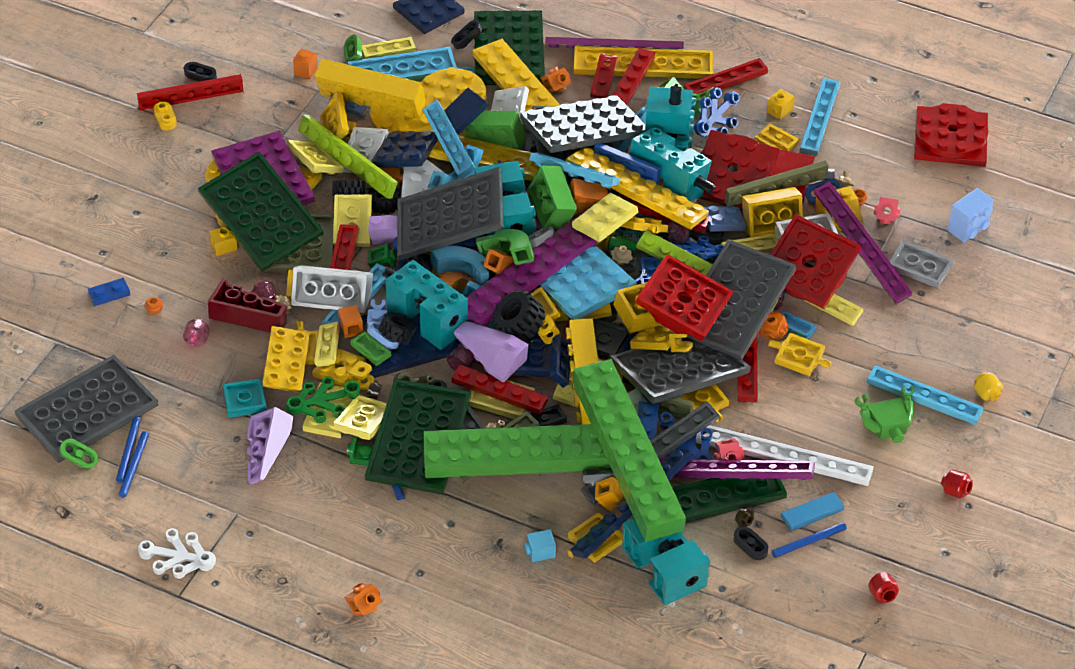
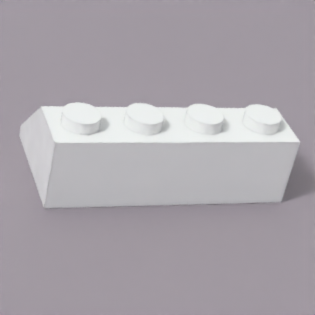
M301 265L294 267L291 305L332 310L357 305L359 312L365 313L372 292L373 273Z

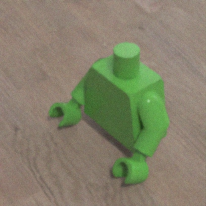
M912 385L910 386V393L905 392V386L901 389V394L905 397V400L900 397L867 404L869 402L868 395H862L863 403L860 401L859 396L855 398L856 406L861 408L860 415L865 428L876 433L880 439L892 438L894 443H900L904 440L903 435L906 434L907 427L911 425L914 415L913 400H911V395L914 393Z

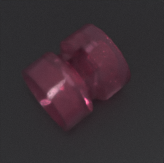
M462 343L447 356V362L454 371H456L460 364L471 368L477 362L474 354L469 349H466Z

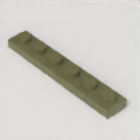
M825 160L726 189L725 203L729 207L742 203V196L798 187L826 179L829 165Z

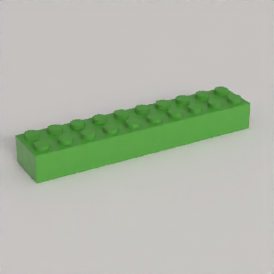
M612 359L574 368L573 385L644 541L647 542L683 532L686 516Z
M591 424L424 431L425 478L582 472L583 470L611 469Z

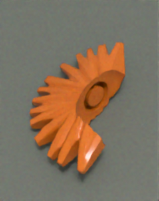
M446 271L439 275V279L456 291L466 288L469 280L476 283L473 277H469V274L463 275L460 271Z

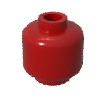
M950 470L947 475L943 476L941 485L947 495L964 498L971 493L973 480L965 472Z
M886 572L875 574L868 584L869 591L880 603L893 601L899 592L897 582Z

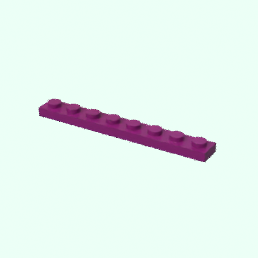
M546 37L545 44H549V47L559 48V44H566V48H575L576 45H597L601 47L684 49V41Z
M829 181L815 189L814 194L846 238L861 245L862 248L858 254L894 303L898 304L912 296V291Z
M660 459L659 461H660V463H662V462H664L666 459ZM690 460L673 477L682 479L770 478L806 480L813 479L815 464L814 461Z

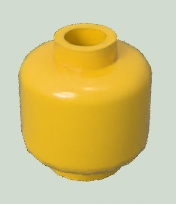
M983 372L975 378L974 390L982 400L996 401L1001 397L1003 384L995 374Z

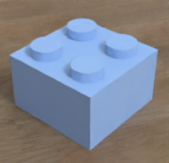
M976 188L952 205L948 232L964 243L970 238H974L980 231L987 229L990 225L994 199Z

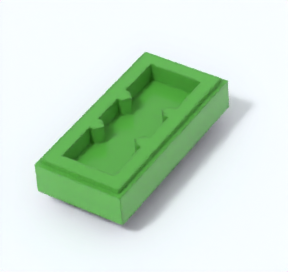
M366 331L351 340V346L376 366L391 357V351Z

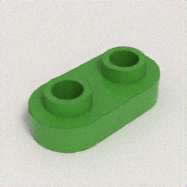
M356 35L349 36L344 43V57L347 62L362 59L361 39Z
M66 439L59 446V453L64 459L83 469H91L98 462V454L95 450L74 439ZM66 447H70L72 453H68ZM84 456L89 457V463L84 461Z

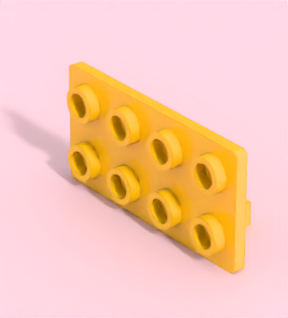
M272 326L262 381L263 387L297 393L301 392L310 336L309 332Z

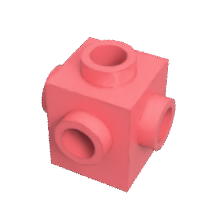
M880 197L879 204L875 203L874 214L877 215L876 219H880L879 223L891 224V221L895 222V218L899 219L901 208L898 207L899 200ZM887 207L891 210L888 215L884 213V209Z
M735 438L715 442L717 451L714 452L715 460H742L744 458L743 448L739 447V442Z

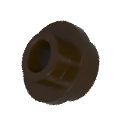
M375 381L374 384L370 383L366 393L370 395L369 398L377 400L382 385L378 384V381Z
M741 508L735 516V521L740 527H747L754 520L753 510L749 508Z

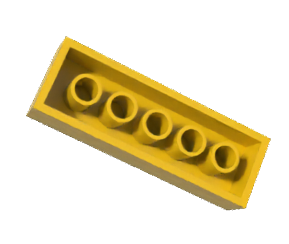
M323 58L314 75L320 94L327 98L333 97L336 92L343 94L344 102L350 101L360 106L366 105L376 110H386L392 114L399 113L408 118H420L426 103L421 82Z

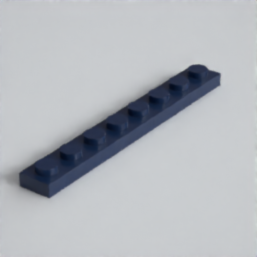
M674 450L661 463L668 480L693 458L690 451ZM626 499L619 501L611 512L605 514L597 525L593 526L583 538L576 542V545L570 549L573 556L587 559L623 522L632 516Z

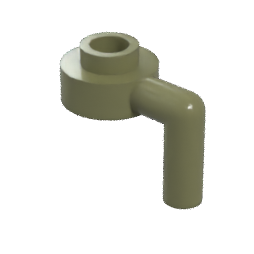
M408 372L398 373L394 377L395 379L423 384L431 383L434 380L432 375L413 377Z

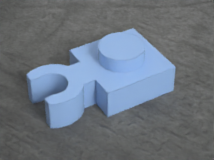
M375 300L371 301V309H368L367 328L372 321L381 323L384 314L387 313V310H385V300H382L381 305H375Z

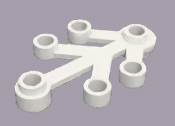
M174 528L166 531L167 541L173 544L176 550L154 546L148 540L142 541L138 546L139 556L142 559H151L154 555L171 558L165 562L158 560L153 563V571L157 575H161L173 567V576L180 579L185 574L198 568L202 571H209L216 563L215 555L212 552L204 551L198 542V535L195 532L188 533L185 538L187 545L192 546L196 554L188 553L179 539L178 531ZM185 561L191 562L185 566L181 565Z

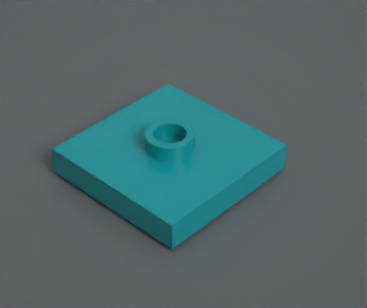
M261 378L222 384L228 418L257 414L267 410Z

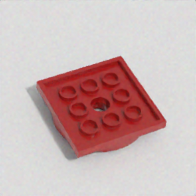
M947 103L933 107L917 106L914 160L986 167L988 113L976 112L966 105Z
M710 130L704 149L700 154H703L712 161L707 181L716 187L712 194L704 191L703 196L699 199L727 206L725 203L726 189L771 176L780 148L758 143L744 135L726 134ZM732 165H736L738 167V170L735 172H730L728 168ZM742 203L733 205L743 211Z
M795 214L770 255L796 265L795 272L783 290L785 293L825 309L835 291L844 282L850 266L862 247L846 237ZM808 261L816 263L812 268H807L805 264Z
M667 254L634 303L649 311L657 323L672 330L674 333L688 334L703 342L734 292Z

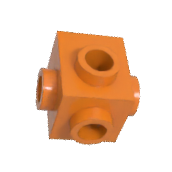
M556 66L549 69L548 74L540 77L549 93L557 91V93L567 89V85L571 84L570 74L565 67L558 69Z
M770 312L759 333L760 336L768 340L775 339L781 341L783 335L788 331V323L785 316L779 312Z
M359 583L352 588L353 591L344 597L354 615L370 614L382 602L380 592L373 584Z

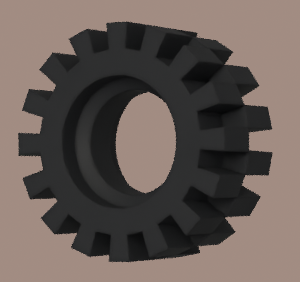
M334 180L332 181V196L365 195V181Z
M396 186L393 198L380 199V197L385 196L373 187L369 188L368 195H372V210L375 213L379 211L383 215V212H386V215H388L389 211L394 213L395 209L398 210V199L401 198L399 187L397 188Z
M387 312L383 316L379 332H382L381 334L386 336L387 339H392L393 342L397 341L400 344L401 342L406 344L412 340L417 326L411 318L407 319L406 315L401 316V313Z

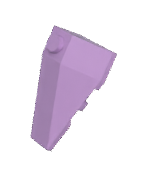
M398 215L370 216L368 232L373 245L393 244V240L397 237Z
M464 321L454 331L455 337L466 349H469L474 354V358L484 365L487 373L502 382H505L527 360L528 344L514 335L468 321Z
M276 407L250 418L247 432V440L250 441L247 454L250 455L251 459L248 463L249 484L264 480L292 430L293 416Z

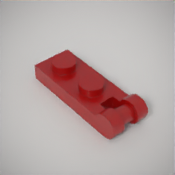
M600 53L590 97L599 99L608 97L618 56L612 55L610 57Z

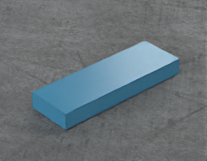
M835 492L782 512L781 518L788 528L793 531L843 511L844 505Z

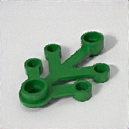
M332 377L323 378L322 384L316 392L315 384L313 382H306L298 396L290 397L285 405L286 411L292 415L300 413L314 417L316 423L325 422V411L310 408V406L315 405L333 412L334 417L338 418L345 410L344 406L335 405L328 401L343 397L355 399L360 394V385L356 381H349L344 385V389L325 394L327 390H331L334 387ZM314 394L312 398L306 399L308 395Z

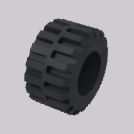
M515 290L513 293H508L506 297H503L500 303H497L496 309L493 311V325L498 331L514 335L525 342L540 330L539 328L543 325V320L545 319V309L529 292Z

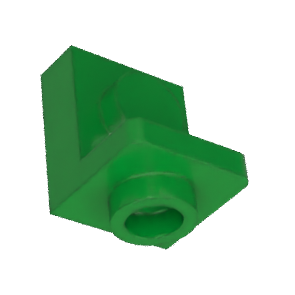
M388 243L368 250V265L371 269L377 263L380 265L389 263L392 268L396 267L397 252Z
M353 437L352 443H348L347 446L350 464L368 466L374 446L358 444V437Z

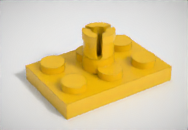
M336 92L321 113L320 120L321 125L342 140L344 136H351L356 123L347 120L343 94Z

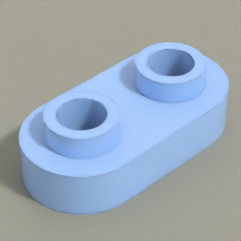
M375 321L369 323L367 328L369 335L388 350L398 348L399 343L397 341L393 342L392 339H387L386 336L381 334L382 332H379L381 323Z

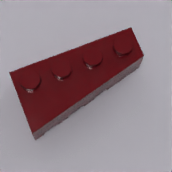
M223 278L208 300L209 319L271 333L272 326L285 328L287 324L286 305L267 297L261 298L254 291L247 292L242 290V286L228 284V280Z

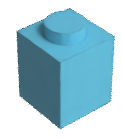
M551 529L527 534V543H524V550L526 555H530L532 562L556 557V543Z

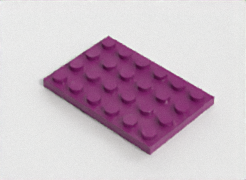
M280 131L211 150L212 157L221 174L260 151L302 205L315 202V197Z

